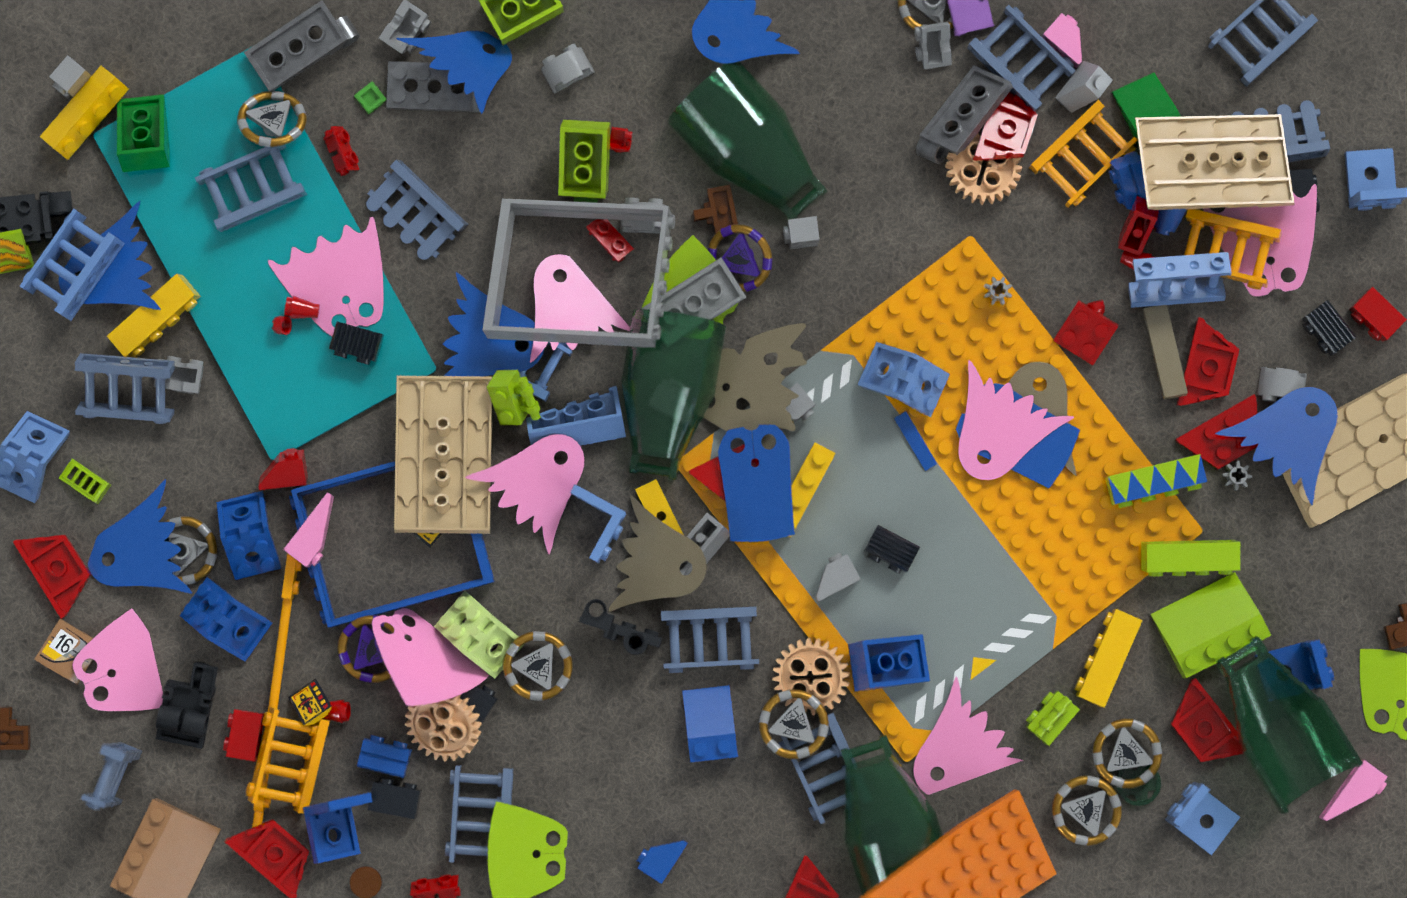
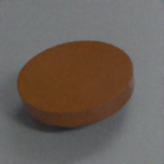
M369 866L358 868L350 878V888L360 898L375 896L382 886L380 873Z

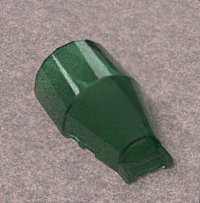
M740 61L726 63L716 69L678 105L669 117L668 123L716 175L723 177L780 209L789 220L798 219L797 215L819 195L823 196L827 192V189L814 176L785 110ZM810 183L813 189L790 209L787 203Z
M633 310L629 333L647 334L650 310ZM664 311L663 317H659L658 325L661 326L660 339H656L655 348L627 346L621 384L632 448L629 473H648L667 476L670 480H677L680 461L715 396L726 326L701 317ZM640 457L671 461L670 467L640 463Z
M1258 636L1250 639V643L1226 658L1221 657L1216 661L1226 679L1241 750L1279 813L1286 814L1289 812L1287 806L1318 784L1348 769L1363 765V762L1327 703L1321 697L1315 695L1304 682H1300L1291 674L1288 668L1271 655ZM1255 651L1257 657L1233 670L1231 665Z
M886 735L880 736L879 740L851 749H841L845 763L844 841L862 896L943 836L936 811L893 755ZM883 748L884 754L852 763L851 758Z

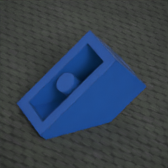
M680 840L652 846L648 851L644 849L636 860L640 863L638 869L662 884L688 842Z

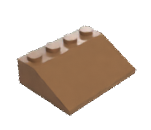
M158 798L152 799L110 886L133 898H188L221 829Z

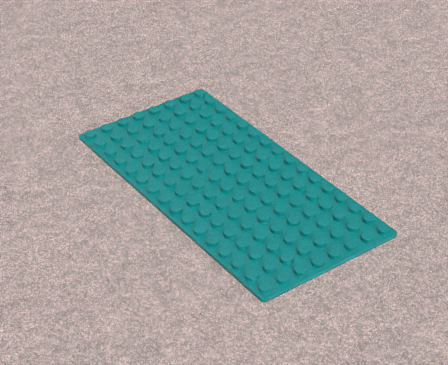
M245 51L164 94L170 147V167L122 172L117 157V121L95 132L94 139L131 206L133 207L140 201L137 217L170 277L172 278L175 274L183 275L201 296L196 300L198 304L189 312L268 456L274 460L280 452L290 448L297 449L396 394L397 376H429L436 371V366L384 272L382 316L378 322L370 326H357L384 335L377 362L371 361L370 365L357 362L356 356L348 354L346 359L333 355L334 350L329 349L332 336L321 329L311 318L291 319L292 329L288 335H280L272 330V320L277 316H284L287 297H293L276 276L268 260H272L280 265L288 264L291 258L292 247H296L304 253H312L316 249L319 236H322L329 242L336 243L341 239L345 225H348L357 233L362 232L305 129L294 141L285 144L287 148L281 150L280 153L293 182H296V184L301 183L307 195L223 232L216 228L214 220L218 219L219 215L207 184L199 185L195 177L199 176V172L206 168L212 167L216 169L265 147L249 141L241 133L237 124V116L242 104L253 95L269 91L244 54ZM281 86L274 90L278 92H284ZM261 101L257 103L252 109L271 105L282 101ZM291 105L282 136L287 135L298 122V117ZM246 117L249 129L258 136L276 138L275 136L266 135L262 127ZM269 155L258 160L271 191L278 193L284 190V183L272 156ZM250 164L237 169L249 200L253 201V203L262 200L261 196L263 194ZM228 174L216 178V184L227 209L231 210V212L239 210L241 203ZM348 296L342 297V302L344 304H348L350 302V298ZM363 303L359 307V314L362 317H370L374 312V308L370 303ZM336 314L331 321L334 328L337 321L345 324L347 322L342 314Z

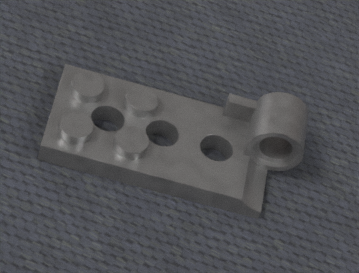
M321 0L246 50L244 54L268 90L272 92L328 54L332 55L341 48L349 46L360 35L348 16L335 20ZM315 27H319L322 29V36L316 40L311 39L310 31ZM295 40H299L303 44L301 51L297 53L292 52L290 49L291 43ZM276 53H280L283 56V61L278 66L271 64V57Z
M388 61L387 109L480 112L474 92L468 95L464 91L460 94L452 92V85L448 84L449 70L430 68L431 63ZM408 80H415L418 83V87L414 92L405 90L404 86ZM431 81L441 83L439 92L431 93L428 90V85Z
M973 65L919 135L920 139L917 143L916 153L936 164H941L946 159L949 151L956 155L964 151L1013 88L1011 82ZM985 91L982 96H974L977 92ZM971 108L969 113L961 114L964 109ZM951 126H958L953 132L947 131Z

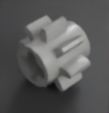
M992 277V285H984V288L988 289V293L984 295V298L990 297L992 299L991 305L996 301H1000V304L1004 305V297H1012L1008 293V289L1012 287V284L1006 285L1004 283L1005 277L1000 281H996V278ZM997 286L1002 287L1001 292L1004 294L995 296V291L992 288L995 289Z
M1240 461L1235 462L1234 468L1227 464L1228 472L1221 474L1222 477L1227 479L1224 485L1232 484L1234 491L1238 490L1239 484L1244 488L1248 487L1245 481L1252 478V475H1248L1246 471L1249 466L1241 467ZM1238 470V474H1241L1242 478L1236 482V478L1232 477V473Z

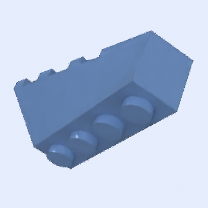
M617 386L609 388V393L600 396L598 392L589 395V400L578 404L576 401L567 403L564 409L557 410L553 408L542 412L538 420L534 421L531 417L526 418L531 445L544 437L555 434L569 436L577 441L580 446L626 437Z

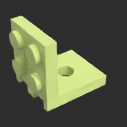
M466 591L456 599L454 604L434 626L460 652L493 678H496L503 670L505 653L511 643L519 637ZM498 643L497 648L490 652L492 646Z

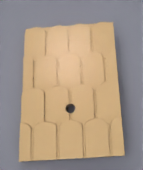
M1281 114L1135 118L1148 209L1185 208L1186 210L1295 205Z
M1407 373L1337 408V424L1320 466L1313 505L1310 504L1306 496L1302 479L1300 478L1293 485L1291 468L1283 473L1300 512L1310 528L1328 521L1345 510L1353 508L1384 489H1388L1407 478Z
M397 376L395 533L490 534L491 491H488V489L491 487V482L475 481L465 477L491 467L492 401L487 385L492 377Z

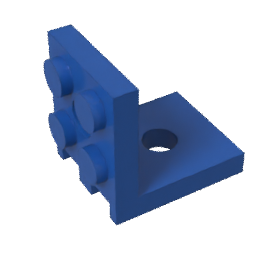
M263 491L216 502L220 537L235 580L281 569V562L269 529ZM249 552H256V553H258V554L255 555V556H247V555H246V554L249 553Z
M208 577L198 587L197 592L180 614L181 618L206 639L244 662L272 625L270 620L236 600ZM245 626L243 633L237 635L238 629Z
M1308 640L1254 655L1267 701L1311 689H1325L1333 686L1331 682L1334 680L1331 667H1327L1325 658L1328 657L1324 643H1320V640ZM1282 665L1290 668V676L1286 679H1282L1278 675V668Z
M371 793L303 807L314 864L361 854L351 807L371 803ZM330 829H334L337 833L335 842L329 839L328 833Z

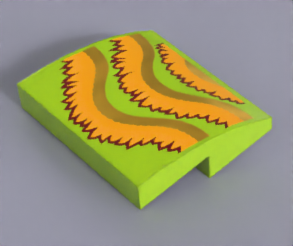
M22 229L1 232L0 274L33 268L34 262L29 246L25 243Z

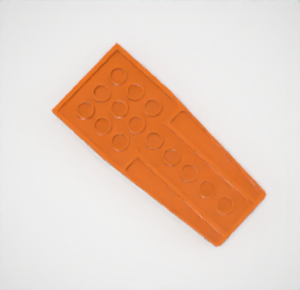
M1013 790L959 823L860 898H1020L1057 873L1020 791Z

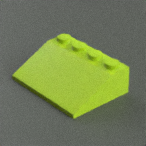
M1235 572L1150 614L1182 678H1188L1272 636L1259 610Z

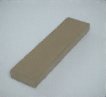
M1167 305L1144 308L1143 314L1163 399L1186 396L1188 394L1168 307Z

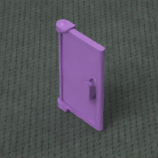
M947 0L954 27V36H961L968 32L994 27L988 0Z

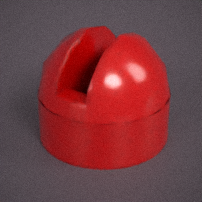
M1103 300L1086 304L1102 315L1105 312Z
M277 316L272 320V330L280 335H288L292 329L290 317Z

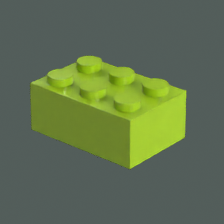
M479 0L482 10L502 45L564 12L560 0Z
M563 120L560 126L558 196L606 198L609 182L610 122Z

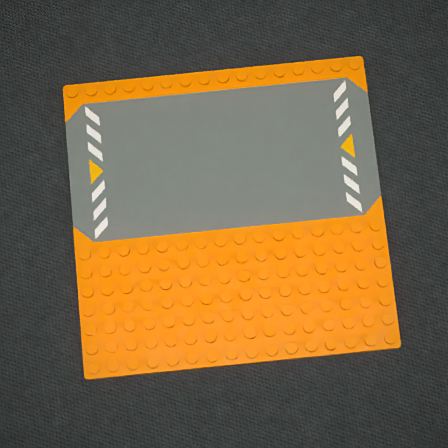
M972 236L964 239L807 360V364L798 367L785 377L781 383L783 386L790 389L798 383L815 403V407L812 408L814 413L805 421L801 418L798 421H792L796 426L795 431L780 429L788 439L790 446L791 485L815 442L836 454L795 529V535H792L791 538L783 537L761 542L734 541L807 637L811 638L812 643L815 644L816 640L820 638L822 646L828 641V649L832 650L834 647H837L836 656L844 655L840 662L848 663V666L843 671L850 672V675L844 678V680L850 683L846 687L905 762H909L917 756L935 727L948 700L955 677L959 681L961 707L968 701H971V714L1149 575V573L1141 570V542L1193 541L1202 533L1200 525L1176 495L1165 497L1164 493L1155 495L1156 500L1142 503L1140 498L1132 500L1133 505L1119 508L1118 504H1111L1105 480L1106 477L1153 465L1059 345L1053 341L1052 336L1013 287L1008 289V293L1012 297H1004V305H1001L1000 301H996L991 305L992 299L990 297L984 298V295L988 293V289H985L984 285H992V277H995L996 281H1000L1004 275ZM1005 278L1004 283H1005L1006 285H1009L1010 283H1009L1008 280ZM1002 287L992 288L995 291V296L1004 294L1001 292ZM876 342L915 353L950 374L931 417L923 415L895 398L862 388L858 385ZM968 360L975 366L983 385L986 384L989 378L992 379L993 384L1005 385L1009 383L1010 379L1021 367L1031 362H1045L1059 370L1067 387V416H1074L1068 423L1080 429L1072 450V458L1077 476L1064 466L1051 487L1047 488L1011 469L999 478L981 480L971 476L963 468L959 458L960 438L956 427L961 415L966 413L969 383ZM889 366L884 369L883 375L887 373ZM1038 377L1033 381V387L1037 391H1043L1047 387V382L1044 378ZM925 382L922 384V390L924 389ZM905 411L937 462L935 466L926 471L894 419ZM719 428L676 462V467L719 523L729 530L726 502L688 472L718 457L720 443L727 432ZM734 438L731 441L730 447L734 449L745 443L742 439ZM977 454V460L981 464L990 462L989 459ZM877 525L920 546L907 573L902 571L901 574H897L888 569V563L882 560L880 563H877L867 558L868 553L864 550ZM838 553H841L842 556L848 554L861 580L817 602L815 597L824 568L830 563L828 559ZM923 634L930 677L929 682L855 692L848 644L863 640Z

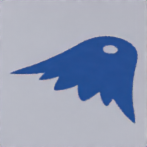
M709 0L692 27V38L697 49L705 57L717 63H735L754 57L774 54H800L793 47L775 41L781 36L780 34L765 31L772 20L767 16L753 15L756 7L755 0ZM710 35H714L720 40L719 47H712L708 43L707 39Z
M466 31L426 38H396L404 43L425 49L419 52L421 55L436 57L429 67L437 70H449L448 84L454 85L465 82L464 92L466 95L474 92V97L481 114L485 109L492 89L512 61L511 50L507 44L502 45L499 39L483 31ZM490 44L496 49V52L493 54L487 53L483 50L482 46Z
M140 201L119 221L101 234L102 237H105L109 232L125 244L83 304H130L161 310L158 304L142 291L150 288L151 285L138 279L152 269V266L148 263L136 260L145 250L147 242H131L140 229L139 226L130 229L137 215ZM91 241L79 248V250L91 257L98 248V245ZM71 256L64 268L75 274L78 271H82L85 264ZM59 276V286L65 295L71 284Z
M456 272L459 286L467 301L461 299L456 301L466 314L448 317L451 325L461 334H457L443 343L445 347L458 353L444 362L445 365L454 366L444 376L483 377L494 375L497 370H518L522 372L533 367L540 360L543 351L530 363L533 341H528L529 348L526 351L519 352L515 348L516 340L488 339L483 332L487 295ZM502 305L499 326L535 328V322L530 318Z
M1303 387L1288 393L1251 418L1215 434L1228 437H1246L1241 446H1251L1258 443L1253 455V461H1263L1274 457L1273 474L1275 477L1282 475L1291 468L1293 485L1301 478L1306 496L1310 504L1313 505L1318 473L1325 451L1335 430L1338 413L1335 402L1326 392L1314 387ZM1310 403L1317 404L1320 409L1318 415L1313 417L1307 415L1305 412L1306 406Z
M166 479L138 507L97 536L88 561V567L93 577L100 583L109 586L161 587L192 594L188 586L172 574L181 570V568L168 561V559L181 551L178 545L164 541L173 531L175 523L159 522L167 509L166 506L157 509L165 489ZM107 552H111L115 557L114 563L111 566H105L102 563V556Z

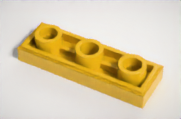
M657 479L635 489L646 510L656 518L659 512H664L666 518L662 522L684 535Z

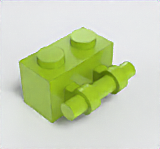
M497 370L487 385V390L500 425H522L528 414H530L531 419L534 421L540 419V406L538 401L534 399V389L532 384L528 382L527 377H521L518 370Z
M1059 691L1054 693L1048 692L1041 701L1044 704L1038 712L1034 709L1026 718L1028 724L1025 727L1047 746H1050L1080 710L1068 697L1062 695Z

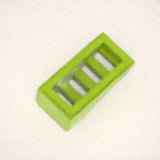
M73 458L59 477V479L96 504L100 503L111 486L109 482ZM77 467L78 470L71 480L67 477L73 468ZM84 472L85 476L83 477L79 485H77L75 483L76 480L79 478L81 473ZM89 477L93 478L87 489H83ZM97 482L100 483L99 487L92 495L90 493L91 490Z

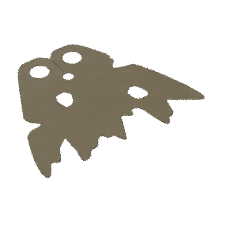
M806 324L787 325L747 339L741 354H738L735 349L724 348L701 360L698 382L702 386L697 390L695 410L697 413L725 431L739 427L755 430L759 425H776L779 429L795 431L796 426L791 421L792 416L786 410V407L790 405L792 399L798 398L799 395L781 384L785 379L781 371L784 368L807 364V361L803 359V354L790 347L806 328ZM777 353V362L773 365H767L764 361L765 355ZM711 364L716 365L719 370L717 377L714 379H708L705 375L706 367ZM725 383H728L730 385V389L725 392L722 389V386ZM710 393L714 395L716 402L712 408H705L702 405V398ZM740 398L746 399L750 403V409H738L736 407L737 400ZM771 434L765 435L761 441L762 446L769 450L774 448L776 445L775 437Z

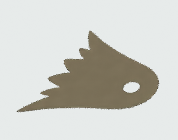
M1031 362L1021 367L1010 379L1009 383L1012 386V390L1022 397L1033 395V403L1042 409H1048L1047 412L1056 417L1067 416L1068 396L1066 383L1062 374L1054 366L1045 362ZM1038 377L1044 378L1047 382V387L1043 391H1037L1033 387V381ZM1071 453L1065 466L1077 476Z
M630 495L631 503L639 524L630 522V526L638 537L622 540L623 546L632 557L620 562L617 565V569L628 575L629 578L624 579L617 585V588L625 589V591L610 605L609 612L637 602L685 596L695 591L701 585L706 574V559L701 548L690 538L657 519L632 495ZM684 561H688L692 565V571L689 575H683L680 572V565Z

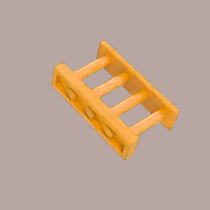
M1099 100L1029 167L1034 174L1038 171L1046 172L1070 197L1065 204L1068 208L1072 204L1077 206L1086 198L1083 193L1111 167V160L1122 157L1136 149L1134 146L1138 141L1136 137L1127 143L1102 117L1101 111L1105 106ZM1089 122L1093 125L1096 124L1121 149L1112 159L1085 133L1084 127ZM1073 138L1076 141L1079 139L1104 165L1095 175L1069 150L1070 147L1067 144ZM1056 154L1059 157L1063 156L1087 181L1079 191L1052 166L1053 163L1050 160Z
M1187 210L1186 219L1192 227L1184 255H1194L1200 230L1204 228V225L1213 227V231H1215L1209 253H1219L1224 234H1227V231L1235 232L1238 239L1230 265L1232 273L1231 275L1220 277L1248 283L1247 287L1261 290V287H1268V279L1262 278L1270 245H1273L1274 242H1280L1281 229L1201 210ZM1250 236L1260 238L1259 241L1261 242L1252 276L1239 273L1247 239H1250Z
M270 707L269 712H265L263 718L265 729L253 779L246 788L247 801L257 804L258 797L260 796L289 802L294 806V811L304 814L303 807L310 806L330 721L321 719L314 725L304 726L300 721L278 717L279 710ZM275 726L308 733L311 736L309 745L303 747L272 740ZM275 750L303 756V759H305L303 769L295 770L267 764L269 751ZM264 773L296 779L300 783L298 792L293 794L261 787Z

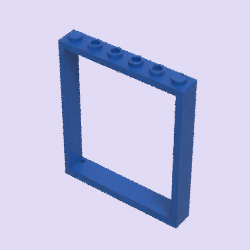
M395 461L292 489V496H289L292 510L296 509L298 519H295L297 530L300 529L308 518L303 500L304 495L395 471ZM471 534L483 578L336 619L321 563L319 561L316 566L311 565L308 568L310 578H315L317 587L313 589L316 600L321 601L323 610H320L322 623L327 624L328 628L350 623L363 616L379 615L494 583L495 580L482 534Z

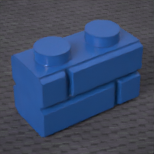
M1134 151L1124 155V157L1111 160L1112 170L1109 171L1111 181L1118 188V190L1114 191L1118 203H1123L1129 210H1131L1137 196L1146 199L1141 157Z
M371 735L370 739L364 738L357 767L402 778L405 777L412 749L407 748V743L394 740L392 745L384 743L385 738Z

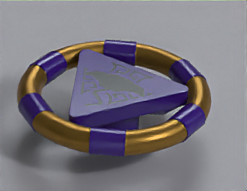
M729 225L719 230L713 236L709 243L708 251L716 260L717 246L720 241L727 236L740 233L722 259L731 272L758 276L746 283H738L743 292H748L761 286L768 278L772 269L773 258L771 249L766 239L757 230L746 225ZM745 235H748L758 243L762 250L763 264L761 273Z
M376 615L363 616L350 622L341 633L338 641V655L345 670L354 678L369 683L382 682L392 678L388 669L379 674L358 670L384 661L374 632L367 626V624H372L375 617H378ZM384 622L380 625L394 633V628L391 624ZM360 626H363L353 666L347 653V642L349 637Z

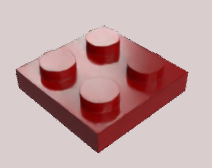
M1078 300L1053 341L1089 364L1094 365L1119 325Z

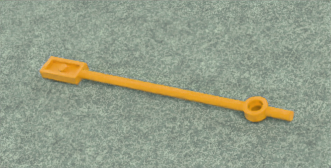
M287 553L281 597L283 601L268 712L270 707L278 709L292 599H294V595L299 594L300 581H296L297 571H302L303 564L289 553ZM272 750L269 751L267 764L271 762ZM264 773L261 787L267 788L268 773ZM258 797L257 804H254L252 828L262 824L265 808H270L271 799Z

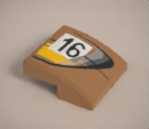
M59 619L34 660L78 684L80 679L76 677L73 661L93 637L80 631L63 619ZM93 659L84 660L82 663L84 672L87 671Z

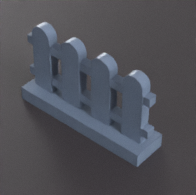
M1303 101L1299 107L1300 112L1292 113L1288 105H1280L1277 108L1276 115L1281 114L1288 162L1327 156L1330 150L1329 141L1321 140L1325 139V132L1319 131L1317 117L1320 116V109H1315L1311 101ZM1258 108L1253 115H1268V112L1264 108ZM1234 112L1232 115H1244V114L1241 113V112ZM1301 119L1304 135H1296L1293 120Z
M395 160L390 166L394 170L393 173L386 172L384 174L386 180L376 191L371 189L367 193L370 198L367 200L366 206L370 211H378L382 207L387 212L383 218V222L387 227H395L399 223L404 228L400 234L402 242L412 243L416 239L421 244L417 250V255L420 259L426 260L431 256L437 258L440 254L437 250L448 238L453 240L456 237L453 232L455 230L463 231L468 224L401 160ZM404 182L411 186L409 190L402 185ZM399 190L403 196L393 207H390L386 203L387 200ZM421 198L428 203L426 206L419 201ZM416 206L420 213L408 224L403 218ZM438 214L445 219L443 222L436 217ZM432 222L438 228L425 240L420 234Z

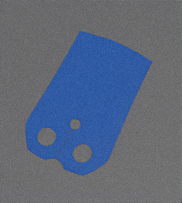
M994 384L995 394L1004 386L1003 384ZM1013 391L1014 402L1023 398ZM1033 403L1031 414L1042 408ZM1047 412L1043 419L1056 416ZM965 414L961 415L956 427V431L959 438L961 436ZM1069 423L1063 424L1031 448L1011 470L1050 488L1066 465L1080 429ZM981 450L978 455L991 460V454L987 450Z
M759 425L755 430H747L744 427L728 430L720 443L718 457L726 500L730 541L761 542L795 535L788 439L776 425ZM767 434L773 435L776 439L775 447L770 450L765 449L761 443L762 438ZM734 438H741L745 443V448L740 453L733 452L730 447L731 441ZM754 456L756 459L759 460L758 467H753L751 465L752 459H754Z

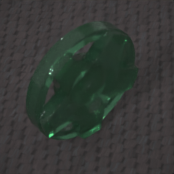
M1151 764L1139 766L1137 770H1132L1131 768L1121 769L1117 777H1123L1125 780L1138 778L1149 769ZM1157 771L1155 774L1156 779L1152 778L1142 786L1135 788H1119L1116 786L1121 798L1127 803L1137 806L1146 805L1158 796L1161 789V778ZM1155 790L1154 794L1148 799V791ZM1134 795L1137 802L1128 799L1127 796Z

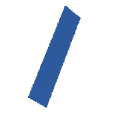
M905 411L895 417L896 423L924 470L926 471L937 464L936 460L908 413Z

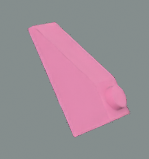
M328 492L284 548L287 553L308 568L311 565L316 566L323 557L321 552L325 545L334 496Z
M1360 759L1319 818L1328 821L1374 797L1375 794L1379 795L1387 784L1384 782L1387 776L1367 761Z

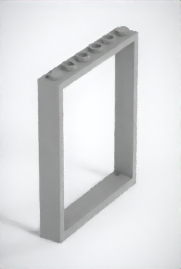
M502 199L483 323V332L488 339L655 348L656 339H660L661 326L658 323L659 317H663L664 304L661 303L662 295L666 294L667 289L664 277L665 273L669 272L670 263L667 254L672 249L670 230L675 227V215H672L669 206ZM515 215L662 222L647 334L499 326Z

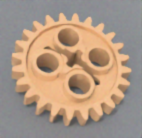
M977 133L964 151H961L958 155L948 153L946 159L949 162H946L945 168L951 170L947 171L946 177H953L949 185H957L955 193L964 192L962 199L971 196V203H974L976 198H978L981 205H983L985 199H988L989 203L993 204L996 197L1001 202L1003 194L1010 196V188L1015 190L1017 186L1015 181H1019L1021 175L1018 173L1021 172L1022 166L1016 165L1020 163L1021 158L1003 159L1004 162L1001 164L996 163L994 160H988L981 185L978 186L976 182L983 160H973L974 156L970 152V150L977 148L981 136ZM964 171L973 172L975 177H966ZM993 178L997 184L991 185L986 179Z
M807 638L805 645L799 639L797 641V648L792 643L789 644L790 653L783 650L781 653L784 659H776V662L781 666L773 668V671L779 673L778 676L772 678L773 681L779 682V685L774 689L782 691L794 690L795 684L802 683L806 687V692L815 696L824 708L827 705L832 710L834 708L832 701L841 702L838 694L845 695L847 693L842 686H849L850 684L844 680L845 677L850 675V672L843 671L848 666V663L840 662L844 655L836 656L837 647H834L832 650L828 649V641L822 646L820 638L816 640L815 644H812L811 638ZM824 658L828 662V668L826 670L819 669L816 665L817 659ZM794 660L803 661L805 665L803 671H797L793 668ZM810 671H812L813 675L832 674L831 678L817 677L813 682H811L810 678L796 680L790 678L792 675L806 676ZM820 682L828 683L830 692L826 694L820 692L818 684ZM797 698L787 700L785 706L794 703ZM802 700L805 712L810 709L812 716H814L816 710L806 701Z
M460 694L436 703L408 706L409 711L405 715L408 720L405 726L411 728L407 735H414V739L411 742H419L418 750L425 748L426 756L434 753L435 760L441 755L444 762L449 757L453 761L458 756L464 758L467 753L472 751L479 741L477 738L480 736L481 731L478 729L482 723L476 721L480 715L472 713L475 705H467L469 698L461 700Z

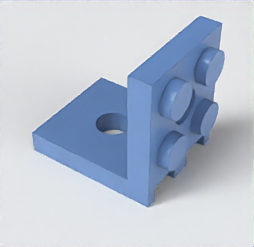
M1393 148L1345 152L1349 208L1358 207L1359 211H1364L1382 206V209L1396 208V205L1401 204L1407 198V188H1396ZM1371 167L1376 170L1377 177L1375 180H1368L1365 177L1364 172L1366 168Z
M876 342L858 385L862 388L895 398L923 415L931 417L950 374L915 353ZM889 366L887 373L883 375L884 369ZM925 382L924 389L922 390V384Z
M27 411L1 443L0 488L35 503L40 496L46 466L67 440L70 431ZM33 436H38V437H40V438H42V439H41V440H36V439H34V438H32V437H33Z
M574 485L570 492L574 497L611 516L589 557L599 564L601 560L606 561L612 550L608 546L612 539L617 541L623 530L620 524L626 513L583 488Z
M1197 782L1189 783L1181 793L1183 797L1178 803L1175 802L1167 812L1169 816L1165 820L1212 855L1240 817L1208 793L1210 789L1205 785ZM1205 814L1210 815L1213 819V824L1209 828H1203L1200 824V818Z

